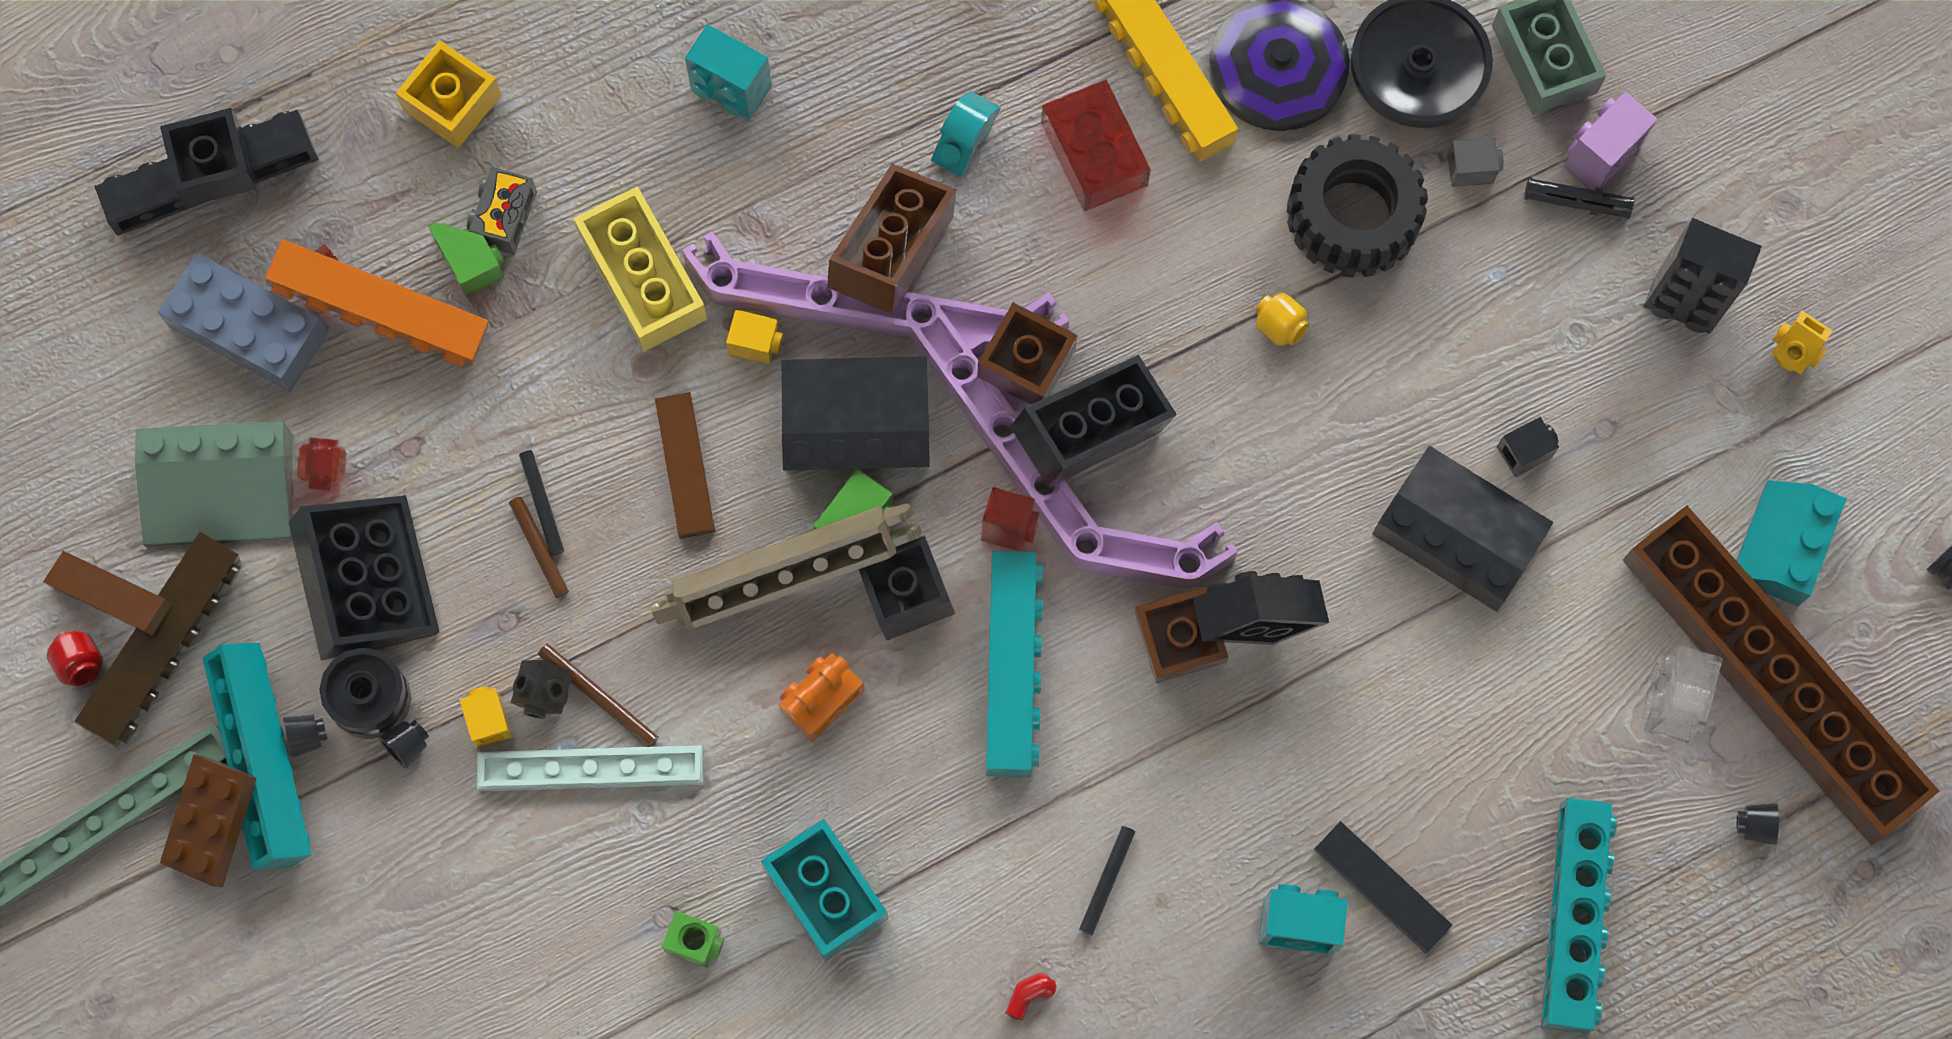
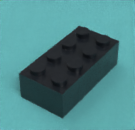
M1692 218L1658 269L1643 307L1650 309L1659 318H1672L1684 323L1691 331L1710 334L1748 284L1762 246Z
M1138 354L1025 407L1010 425V428L1049 488L1161 433L1177 414Z

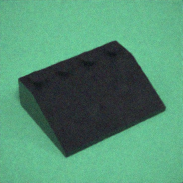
M927 356L781 360L783 471L930 467Z
M1429 445L1382 515L1372 535L1497 612L1506 601L1554 522Z
M406 495L301 506L288 523L321 660L334 659L345 651L358 648L379 650L436 635L440 632Z

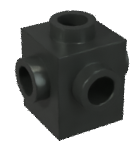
M522 660L518 676L513 684L514 692L511 704L524 708L523 714L537 719H545L546 714H562L568 699V689L573 671L546 660Z

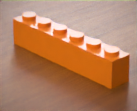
M281 239L265 277L267 286L272 287L270 292L281 298L291 300L292 296L305 300V306L314 311L325 314L327 309L341 314L339 319L345 323L360 327L361 323L374 327L375 334L388 340L394 341L396 336L410 341L408 344L410 348L425 354H429L430 350L443 354L442 359L445 362L457 367H463L464 363L473 366L488 329V320L284 239Z

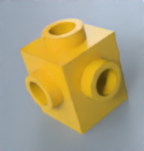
M1801 311L1791 326L1784 322L1772 339L1777 345L1771 355L1776 357L1777 363L1788 371L1795 370L1802 374L1808 365L1815 368L1824 357L1827 350L1822 346L1827 341L1832 330L1804 311Z

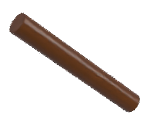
M516 497L512 499L509 505L555 598L565 596L569 590L523 498Z

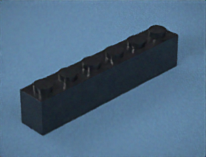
M298 109L292 112L283 111L274 115L271 120L260 124H248L242 127L255 184L319 160ZM168 158L159 162L142 164L137 170L125 175L110 176L103 183L94 186L106 220L117 236L201 205L185 207L175 192Z

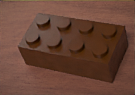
M892 163L830 257L827 288L893 314L953 219L957 189Z

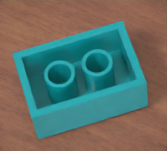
M822 819L760 860L770 880L825 962L888 920V912L825 819Z

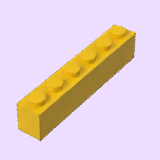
M1091 0L1097 12H1104L1109 20L1108 26L1115 40H1121L1127 48L1126 55L1130 64L1135 69L1139 68L1145 77L1144 83L1150 95L1159 98L1163 105V114L1170 125L1175 124L1180 131V139L1185 150L1188 153L1193 152L1200 162L1234 144L1238 133L1237 125L1156 0Z

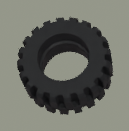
M1349 134L1347 141L1342 142L1339 136L1330 139L1326 148L1324 145H1319L1312 150L1310 158H1305L1302 161L1297 175L1294 177L1287 202L1289 231L1296 233L1294 242L1298 249L1303 250L1306 248L1308 250L1306 258L1313 264H1316L1318 260L1325 264L1323 270L1332 274L1334 269L1343 271V277L1354 278L1356 272H1362L1364 277L1374 276L1378 267L1384 272L1394 267L1396 260L1402 261L1409 253L1427 213L1425 206L1428 201L1427 189L1421 188L1424 182L1421 171L1412 170L1414 165L1413 159L1408 154H1405L1403 157L1399 155L1398 150L1400 147L1391 142L1388 146L1379 143V137L1370 135L1369 140H1361L1360 134ZM1344 183L1366 185L1375 190L1384 199L1389 210L1388 220L1378 227L1367 230L1346 227L1336 221L1327 210L1324 202L1325 193L1331 188Z

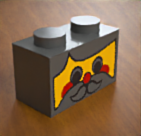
M492 167L488 178L484 177L480 183L478 191L480 201L477 209H472L468 216L467 230L483 235L489 246L496 244L499 251L515 255L537 194L533 178Z

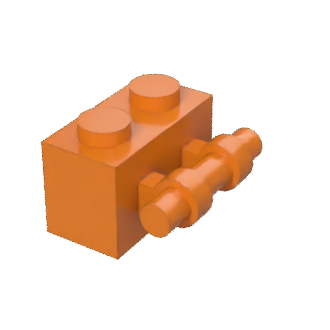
M831 653L826 659L822 656L817 658L806 671L809 675L799 685L796 682L792 683L780 696L782 700L779 704L780 712L811 743L864 692V683L848 668L850 665L840 655L836 657Z

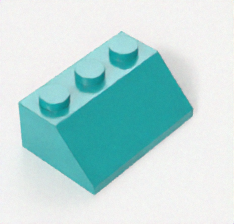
M1768 480L1764 486L1736 561L1764 593L1799 607L1811 596L1847 498L1814 484Z

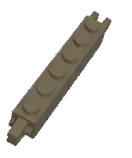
M911 504L895 506L884 511L881 506L674 580L673 588L665 592L666 597L651 603V612L657 624L677 619L678 623L685 621L687 628L695 629L889 559L896 553V546L917 539L922 531L916 523L907 524L893 530L889 527L905 521L914 515Z

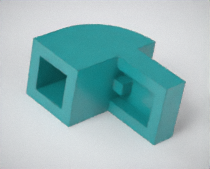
M972 91L964 94L946 118L940 130L942 135L930 161L960 177L963 176L969 167L978 144L988 138L1001 107Z

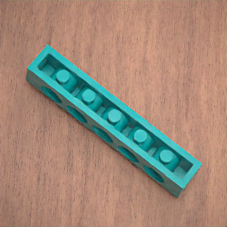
M1567 797L1560 804L1541 1028L1587 1034L1593 1031L1595 1025H1599L1601 1021L1602 1004L1597 1002L1598 987L1603 986L1605 978V965L1600 964L1601 949L1606 948L1608 941V927L1603 926L1604 912L1609 911L1611 903V890L1606 889L1607 874L1611 875L1614 866V853L1609 852L1610 837L1615 836L1617 828V816L1612 815L1613 803ZM1580 833H1588L1593 837L1595 842L1593 850H1588L1581 846L1579 842ZM1578 869L1585 870L1590 874L1592 879L1590 887L1581 886L1577 882L1575 875ZM1574 907H1581L1586 910L1589 916L1587 925H1582L1575 921L1572 915ZM1571 944L1580 945L1584 949L1586 958L1583 963L1576 962L1571 958L1569 953ZM1568 982H1575L1581 987L1583 995L1580 1001L1573 1000L1568 996L1566 992Z

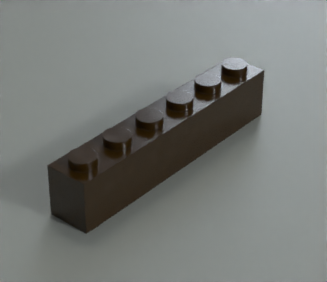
M198 533L158 594V596L172 603L168 612L152 636L138 629L134 630L74 722L78 726L116 748L121 741L125 744L130 741L139 726L134 721L143 709L148 712L160 694L155 690L162 678L169 680L180 664V661L176 659L183 646L189 649L193 645L201 629L197 628L198 623L204 614L210 617L221 601L217 594L224 584L231 586L240 573L242 567L237 565L240 561L239 554L204 533Z

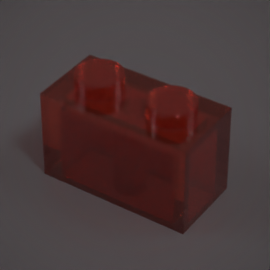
M992 487L982 520L981 541L1015 551H1024L1026 542L1033 544L1039 524L1040 512L1034 511L1035 499Z

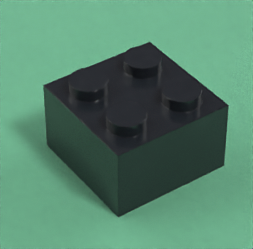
M231 108L160 126L175 192L185 207L256 189L241 124Z
M925 535L896 546V553L891 558L858 569L886 641L955 614Z

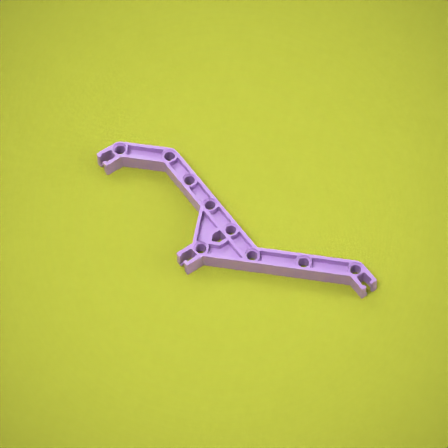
M713 232L704 236L706 247L703 248V251L706 255L713 253L717 259L709 267H703L695 257L697 248L694 244L682 250L687 267L708 297L720 305L911 339L921 354L927 356L928 364L1068 560L1075 567L1082 570L1179 588H1193L1235 561L1238 550L1232 543L1220 555L1210 560L1206 559L1201 551L1209 542L1213 541V543H1216L1224 535V531L1217 522L1185 543L1098 527L1065 480L1053 485L1054 491L1049 495H1041L1036 492L1035 487L1045 482L1015 434L1012 433L1008 437H999L993 431L999 426L1010 428V425L1022 410L1027 407V403L977 377L979 362L977 357L986 350L1008 310L906 292L894 313L890 314L827 288L828 277L734 261ZM721 277H727L732 280L731 283L724 287L714 284ZM1047 293L1025 308L1041 317L1046 313L1049 316L1054 312V307L1057 303L1051 294ZM819 295H826L831 298V301L825 305H818L813 302ZM918 313H925L931 319L925 323H918L913 320V317ZM1062 313L1058 316V320L1053 323L1068 330L1070 320ZM965 369L971 373V376L966 380H959L953 376V373L956 370ZM1082 541H1089L1095 546L1096 550L1093 553L1084 554L1077 549L1076 545ZM1183 560H1191L1197 565L1198 570L1193 573H1186L1180 568L1179 563Z

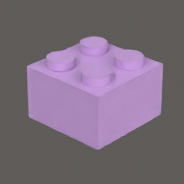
M1624 92L1616 101L1610 98L1598 111L1599 117L1592 124L1588 121L1580 128L1574 136L1576 140L1567 150L1570 157L1564 167L1591 190H1595L1596 187L1602 188L1643 146L1658 120L1627 92Z

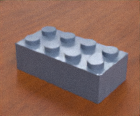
M199 253L195 254L158 311V314L169 328L289 392L292 391L329 333L320 317L271 293L269 290Z

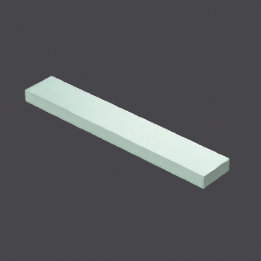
M702 745L477 752L478 791L704 785Z

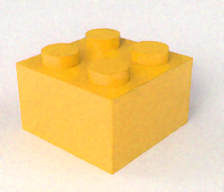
M440 40L396 92L404 112L457 148L462 145L502 96L495 77Z

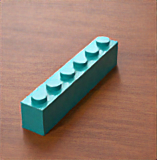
M992 551L986 776L1031 777L1032 767H1039V744H1032L1033 730H1040V708L1033 707V693L1040 694L1041 671H1034V657H1041L1042 635H1035V621H1042L1043 600L1035 599L1036 586H1043V564L1036 563V552Z
M260 643L221 644L202 657L227 764L230 767L257 777L242 824L253 871L292 867L311 856L312 853L310 838L306 833L301 812V801L297 796L293 768L289 762L285 747L284 731L280 726L275 706L276 699L267 673V662L263 656Z

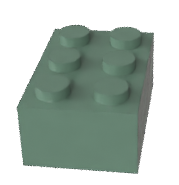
M1519 0L1499 7L1492 28L1533 116L1598 93L1606 74L1571 0Z

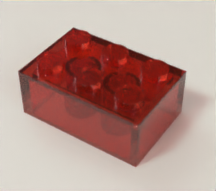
M1107 79L1042 105L1041 124L1084 212L1148 186L1151 169Z

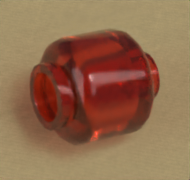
M310 437L309 443H304L300 446L297 476L303 481H309L308 489L330 491L331 484H339L344 480L347 452L345 448L338 446L339 440Z

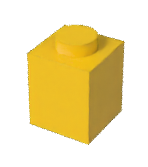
M735 310L726 341L728 354L770 364L773 353L779 354L783 343L784 334L779 332L778 320Z
M489 687L476 688L467 693L468 697L459 699L471 741L477 749L513 738L501 696L496 688L490 690Z

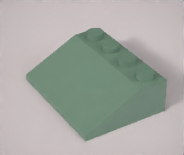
M284 421L136 429L135 469L143 545L147 547L192 544L199 532L204 533L219 543L292 539L288 522L292 518L293 434Z

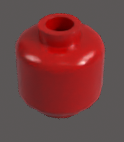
M67 631L59 634L49 646L46 658L58 680L65 685L77 687L92 683L98 677L104 661L92 637L82 631Z

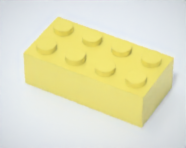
M638 186L573 218L582 242L643 352L707 320L705 306Z

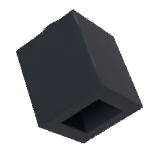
M1540 416L1504 435L1497 448L1516 477L1551 459L1559 448V440L1552 426L1546 425Z

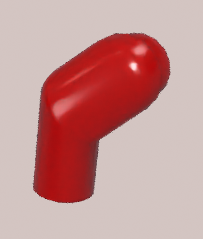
M1037 973L1018 982L1005 1014L1023 1021L1030 1000L1040 996L1049 999L1055 994L1057 989L1055 980L1049 978L1047 974Z

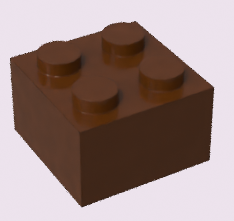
M1012 302L978 362L977 377L1032 405L1051 395L1076 350L1078 335Z
M1207 586L1135 607L1136 618L1156 683L1227 663L1229 657L1224 642L1202 641L1193 598L1207 593Z

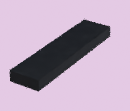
M1341 821L1314 848L1328 864L1425 954L1453 926Z

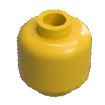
M1279 293L1274 297L1267 295L1255 309V312L1258 314L1255 322L1256 329L1277 346L1295 345L1309 328L1307 310L1286 293Z

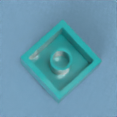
M709 24L705 26L685 56L692 91L702 99L709 100L711 98L719 102L722 108L733 116L738 117L742 115L750 120L772 87L768 57Z
M1278 884L1277 889L1271 888L1263 900L1258 945L1334 955L1343 946L1348 899L1338 898L1339 893L1332 890L1319 889L1316 890L1315 894L1300 893L1301 887L1289 884Z

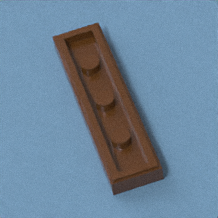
M691 392L655 398L679 539L715 533Z
M62 551L43 581L48 586L151 636L172 605L165 598L65 551Z

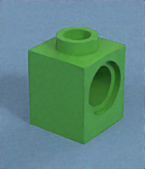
M675 911L662 944V949L666 953L707 968L711 959L715 961L718 959L724 939L719 938L721 931L718 926ZM692 932H701L705 935V943L698 950H689L685 947L686 937Z

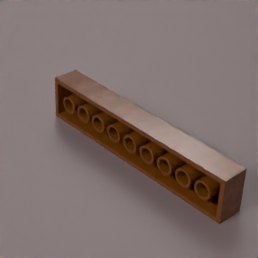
M1688 505L1633 547L1622 561L1870 845L1885 838L1940 792Z

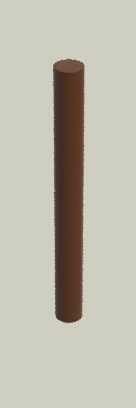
M548 643L540 649L538 655L541 658L573 671L570 682L647 747H652L657 742L658 735Z

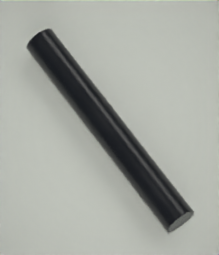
M527 450L520 453L519 458L550 555H559L565 550L532 450Z
M1122 826L1079 928V931L1087 935L1093 936L1135 835L1133 829Z

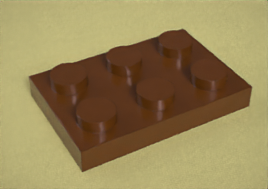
M193 754L160 863L210 886L223 887L257 777L209 757Z

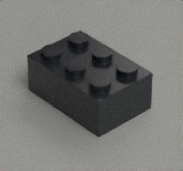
M1247 571L1237 574L1234 582L1208 586L1206 588L1207 593L1193 598L1201 637L1204 642L1274 645L1329 623L1320 580L1304 579L1303 575H1292L1284 578L1281 577L1280 573L1258 576L1256 571Z

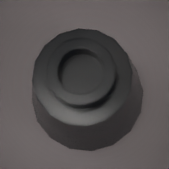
M314 714L283 717L292 758L322 747L320 741L328 740L323 718L315 720Z
M413 720L410 724L407 721L400 723L380 736L379 740L387 752L403 768L407 769L426 748L425 740L429 735L417 721Z
M1778 804L1747 805L1744 811H1737V833L1744 834L1745 840L1776 845L1779 831Z

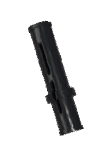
M1528 177L1524 193L1525 200L1530 199L1590 211V215L1598 216V213L1630 219L1634 206V197L1603 192V188L1596 187L1595 190L1532 179L1531 177Z

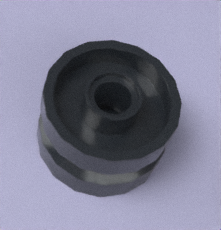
M367 648L345 651L333 659L322 675L319 688L322 706L331 719L342 730L353 737L364 739L379 738L402 723L408 715L412 699L409 683L392 659L378 650ZM366 691H371L368 697L362 699V695Z

